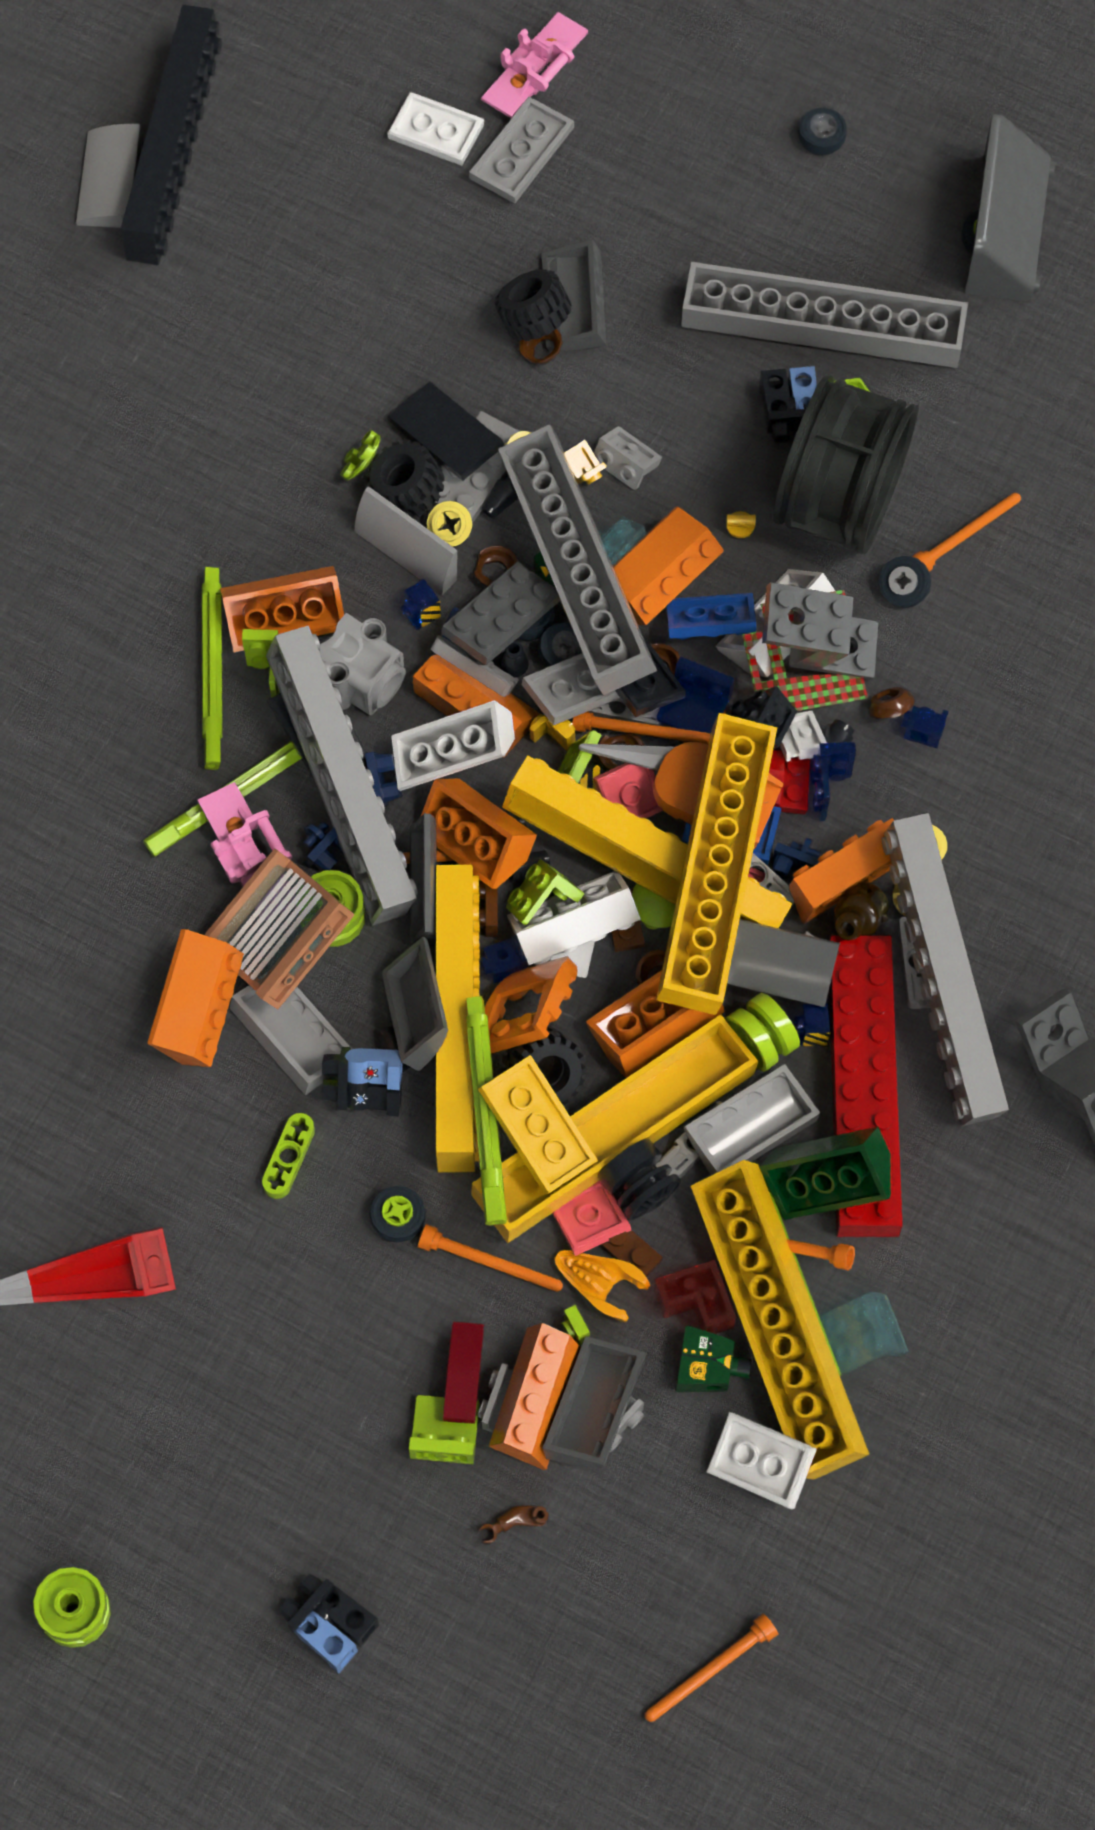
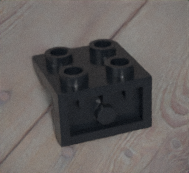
M774 686L766 691L761 689L744 701L743 699L735 701L729 707L730 712L728 715L777 727L774 750L780 746L797 710L780 689Z

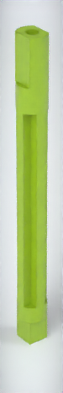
M205 567L204 583L201 585L202 738L204 739V768L208 770H217L220 767V739L223 737L222 596L220 591L222 586L219 583V568Z
M290 741L223 787L235 782L242 796L245 797L301 758ZM198 803L145 838L143 843L151 855L156 857L208 822Z
M482 996L466 998L468 1011L466 1022L485 1224L491 1226L507 1223L498 1121L478 1088L493 1079L488 1016L485 1014Z

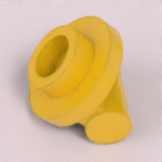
M743 511L727 514L726 528L730 535L736 538H746L753 533L756 525V514H749Z

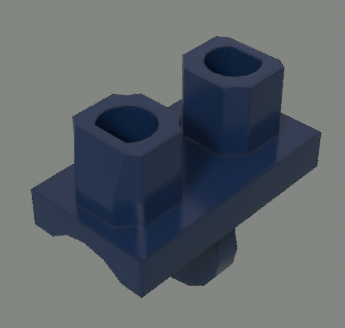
M376 752L366 753L367 767L374 779V786L372 787L376 797L380 796L384 806H389V802L403 796L402 791L397 788V781L386 784L384 781L383 773L395 771L394 755Z
M324 821L317 827L309 823L304 828L308 837L304 840L303 844L307 848H310L314 843L318 844L303 862L309 869L314 865L320 871L331 870L338 860L327 851L332 844L343 853L335 828L325 836L324 832L329 826Z
M806 838L803 845L793 841L791 847L778 842L774 850L772 871L781 879H787L791 869L797 871L806 865L812 868L818 864L817 859L821 852L811 848L813 840L810 838Z

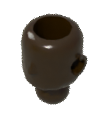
M866 882L859 883L854 888L846 891L835 908V929L837 934L845 940H854L859 936L873 935L883 922L888 921L889 902L885 893L879 887Z

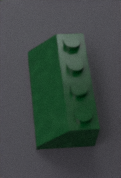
M878 1126L776 1148L759 1166L784 1220L886 1200L891 1196V1153Z

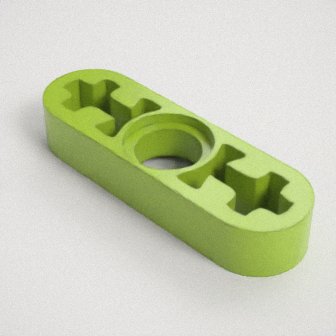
M296 1113L292 1115L284 1127L262 1179L264 1191L270 1198L281 1199L291 1190L315 1133L313 1120L307 1114ZM301 1123H305L308 1131H301L298 1143L294 1141L296 1131L293 1126H300ZM285 1149H293L298 1155L294 1162L285 1163L280 1159L281 1152ZM280 1168L284 1171L281 1176L284 1186H278L275 1190L272 1189L270 1180H277Z

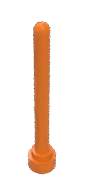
M1012 493L930 551H919L911 557H915L923 562L930 572L937 559L1018 504L1021 500L1020 494Z
M589 711L573 717L572 721L575 730L578 732H586V730L598 728L709 744L710 733L597 717Z
M426 1224L423 1229L418 1248L429 1252L431 1249L437 1251L439 1248L555 1292H559L563 1288V1283L559 1279L445 1238L443 1233L438 1232V1228Z
M787 1239L792 1253L829 1260V1263L833 1264L835 1268L847 1271L853 1265L855 1249L852 1245L839 1243L837 1246L833 1245L830 1248Z
M762 1613L752 1621L753 1625L749 1627L750 1632L646 1710L645 1719L649 1722H654L757 1642L763 1643L765 1640L770 1642L779 1635L773 1623Z

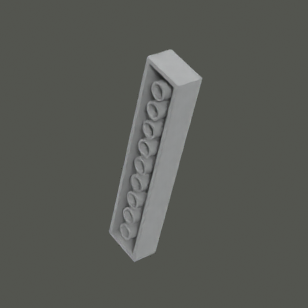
M691 262L682 309L681 327L957 368L968 303Z
M549 424L499 448L502 460L593 679L602 694L606 695L657 671L560 441L551 425Z
M308 625L275 635L266 657L332 825L338 835L337 838L352 876L360 885L364 896L365 909L372 926L406 915L417 899L418 891L412 878L409 879L405 870L407 867L405 856L402 851L397 850L395 845L396 835L394 828L390 823L387 824L384 817V803L380 796L376 797L372 787L374 786V779L371 771L365 769L363 764L362 748L359 742L354 741L351 734L353 730L351 720L347 714L344 715L340 706L342 704L340 692L337 688H333L330 681V667L327 661H322L319 653L320 643L316 634L311 633Z
M929 813L895 820L884 833L885 837H882V847L885 855H890L892 866L889 867L890 877L893 884H898L900 895L897 896V902L900 912L906 914L908 922L905 925L906 936L909 943L913 942L916 954H913L914 966L917 972L921 971L924 983H921L922 996L925 1001H929L932 1012L928 1014L932 1030H937L940 1042L936 1043L940 1060H945L947 1072H944L947 1088L949 1090L952 1089L955 1101L952 1102L955 1118L957 1120L961 1119L962 1126L998 1118L1008 1111L1009 1108Z

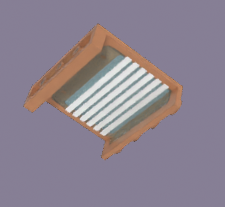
M274 848L231 903L226 906L214 924L206 931L205 936L227 942L244 953L238 975L256 990L255 993L262 1000L278 1010L355 914L293 861Z

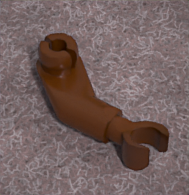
M514 1506L496 1518V1522L492 1525L485 1524L478 1529V1531L488 1529L492 1533L491 1540H485L482 1544H491L497 1538V1534L502 1531L505 1533L515 1525L543 1526L549 1518V1512L543 1506Z

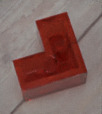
M715 1260L655 1279L654 1292L664 1319L694 1309L701 1330L718 1334L734 1328L736 1316Z

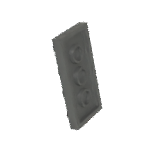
M517 562L442 626L441 634L481 663L487 665L561 599L555 587Z

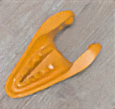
M562 1250L555 1257V1263L564 1277L596 1309L620 1322L626 1323L629 1319L626 1311L605 1302L613 1285L625 1279L636 1285L639 1289L647 1290L650 1286L644 1273L635 1265L626 1261L585 1253L575 1256L572 1250Z

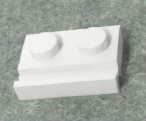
M813 711L796 713L780 744L786 762L791 761V757L798 756L800 760L828 755V744Z

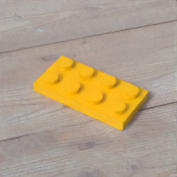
M531 1055L478 1088L545 1195L598 1161Z

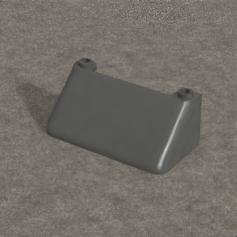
M992 113L982 162L983 179L965 293L1031 302L1033 292H1039L1041 275H1036L1048 177L1053 178L1055 161H1051V155L1002 114Z

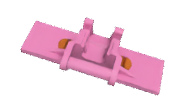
M559 12L532 40L528 37V31L523 28L518 34L519 47L511 55L508 48L501 52V63L506 70L481 97V100L509 118H512L528 97H531L533 94L536 95L539 91L544 92L549 86L548 83L561 68L574 59L572 50L588 34V30ZM551 62L549 67L541 75H539V73L547 65V63Z
M235 782L198 799L202 811L218 840L213 841L210 845L232 884L240 882L242 887H244L245 883L252 877L266 858L263 853L260 854L252 838L251 831L257 829L258 825L272 851L275 848L287 858H292L290 851L285 850L270 823L268 811L264 810L253 815ZM288 879L261 911L260 917L289 882ZM292 886L281 898V900L277 903V905L273 908V910L268 914V916L264 919L263 924L268 920L272 913L277 909V907L293 889ZM296 894L293 895V897L289 900V902L284 906V908L276 917L280 916L284 912V910L296 897Z

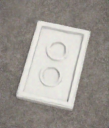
M410 92L388 131V139L462 166L484 126V119Z
M729 1412L707 1473L789 1509H794L817 1448Z

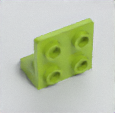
M243 629L242 642L247 666L257 669L270 667L266 655L275 635L279 634L278 630ZM270 667L269 687L272 698L278 695L280 690Z
M540 859L537 864H533L528 869L525 875L526 879L521 886L511 892L506 908L526 926L551 891L564 901L569 897L577 903L585 893L566 876Z
M418 1395L416 1397L413 1432L409 1442L410 1459L474 1464L479 1401H477L475 1424L443 1421L445 1397Z

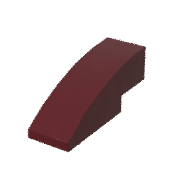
M453 1322L443 1413V1421L475 1424L484 1342V1324Z

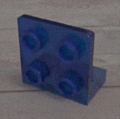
M680 656L675 668V677L686 690L685 698L661 707L656 720L674 728L711 734L712 726L718 714L724 713L730 701L735 678Z
M855 742L819 744L818 755H813V767L810 770L811 785H815L813 810L814 812H819L820 821H826L830 802L829 779L831 781H842L852 776L856 756Z

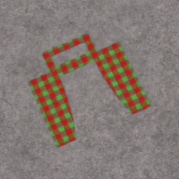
M844 590L829 592L834 594L845 595ZM765 603L761 604L763 617L765 611ZM790 610L788 613L791 623H793L794 610ZM763 631L742 634L754 692L777 686L797 711L868 699L864 678L839 674L787 678L781 648L771 644H767L774 680L761 682L755 654L752 656L748 650L753 646L752 641L759 640L763 636Z

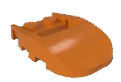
M687 742L673 748L664 757L653 783V794L659 807L673 818H680L690 825L693 822L708 744L700 742ZM768 773L754 849L760 841V837L784 784L770 773Z
M568 956L514 972L505 977L494 989L485 1005V1014L488 1016L491 1054L548 1037L550 1034L546 1030L548 1024L557 1021L561 1015L562 1010L559 1006L562 1000L570 999L573 990L569 987V984L576 980L578 972L577 965ZM530 989L535 994L542 993L535 1013H526L521 1017L501 1020L497 1023L506 1012L504 1004L507 999L516 1001L522 998Z

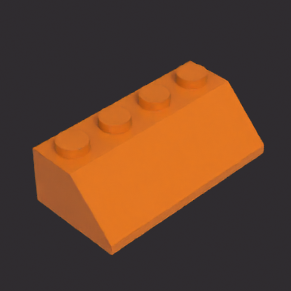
M675 507L613 565L638 625H647L724 552V549L709 528L680 507Z
M334 566L220 588L233 653L244 651L242 642L243 629L278 630V633L281 634L309 625L311 633L319 636L334 633L337 623L344 616Z
M437 654L431 656L413 675L414 693L446 716L494 700L511 711L515 740L503 758L530 730L531 722L540 714L512 693L506 697L499 695Z
M459 778L435 779L421 816L424 813L431 814L436 819L437 848L460 865H473V875H479V879L492 889H497L527 862L537 834Z
M893 818L885 823L882 820L876 821L866 829L868 831L867 834L860 838L857 835L852 836L842 844L844 848L836 853L830 850L817 859L819 863L812 868L806 865L793 874L794 879L789 885V889L803 924L836 905L849 889L862 882L871 883L889 872L892 862L890 855H885L882 837H885L884 833L894 821Z
M181 929L147 1044L182 1065L211 1067L214 1055L217 1052L218 1041L225 1024V1017L234 993V986L242 965L244 953L227 942Z
M661 970L588 1019L586 1025L609 1061L625 1078H628L717 1016L725 1012L723 1004L717 1014L713 1015L657 1001L656 997L662 973Z
M544 1323L527 1328L488 1447L542 1470H547L549 1459L545 1457L543 1446L581 1350L579 1344L569 1334Z

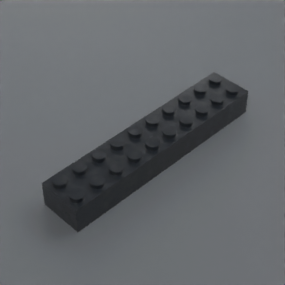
M182 4L120 228L127 261L159 266L161 255H166L168 247L167 233L172 232L174 225V216L172 214L174 209L178 210L180 194L178 192L180 187L185 185V166L191 163V144L197 141V122L202 120L204 114V104L202 103L204 98L209 96V77L215 74V55L220 54L222 39L218 38L220 24L215 19L214 9Z

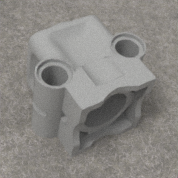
M346 613L337 623L333 636L320 644L319 653L322 661H327L330 667V681L333 688H337L340 692L342 699L340 706L342 710L349 708L353 704L371 716L378 708L389 703L399 690L406 674L403 652L387 643L386 627L381 620L370 618L361 623Z

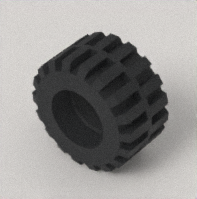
M547 269L531 270L512 279L497 294V299L494 303L509 335L519 341L523 339L524 341H530L552 333L553 330L559 328L566 321L567 315L572 310L571 301L559 277L554 271H547Z
M404 440L400 444L397 441L392 443V446L389 448L387 446L384 447L380 455L376 454L374 456V463H370L367 468L370 471L366 474L367 487L369 486L413 518L416 514L418 517L423 515V511L434 507L432 505L434 501H439L441 497L439 492L444 490L442 482L445 481L440 466L424 446H421L420 443L415 441L411 443L409 440ZM412 475L405 483L399 485L404 478Z
M547 1027L546 1030L550 1034L545 1039L506 1049L508 1055L502 1057V1063L506 1066L501 1068L502 1073L529 1055L532 1056L536 1064L547 1056H555L553 1069L545 1078L563 1105L569 1103L568 1098L571 1095L576 1097L579 1093L576 1090L578 1086H583L585 1080L581 1078V1075L586 1074V1067L582 1064L585 1062L584 1056L580 1053L577 1045L552 1027Z

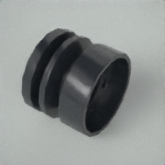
M649 1138L643 1139L621 1152L598 1175L599 1181L610 1195L625 1191L617 1201V1205L620 1208L628 1206L625 1210V1215L629 1220H635L661 1206L681 1184V1179L677 1174L668 1176L672 1171V1167L669 1164L654 1168L661 1159V1153Z

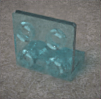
M870 1291L820 1316L841 1374H847L885 1355L900 1357L909 1352L887 1294Z

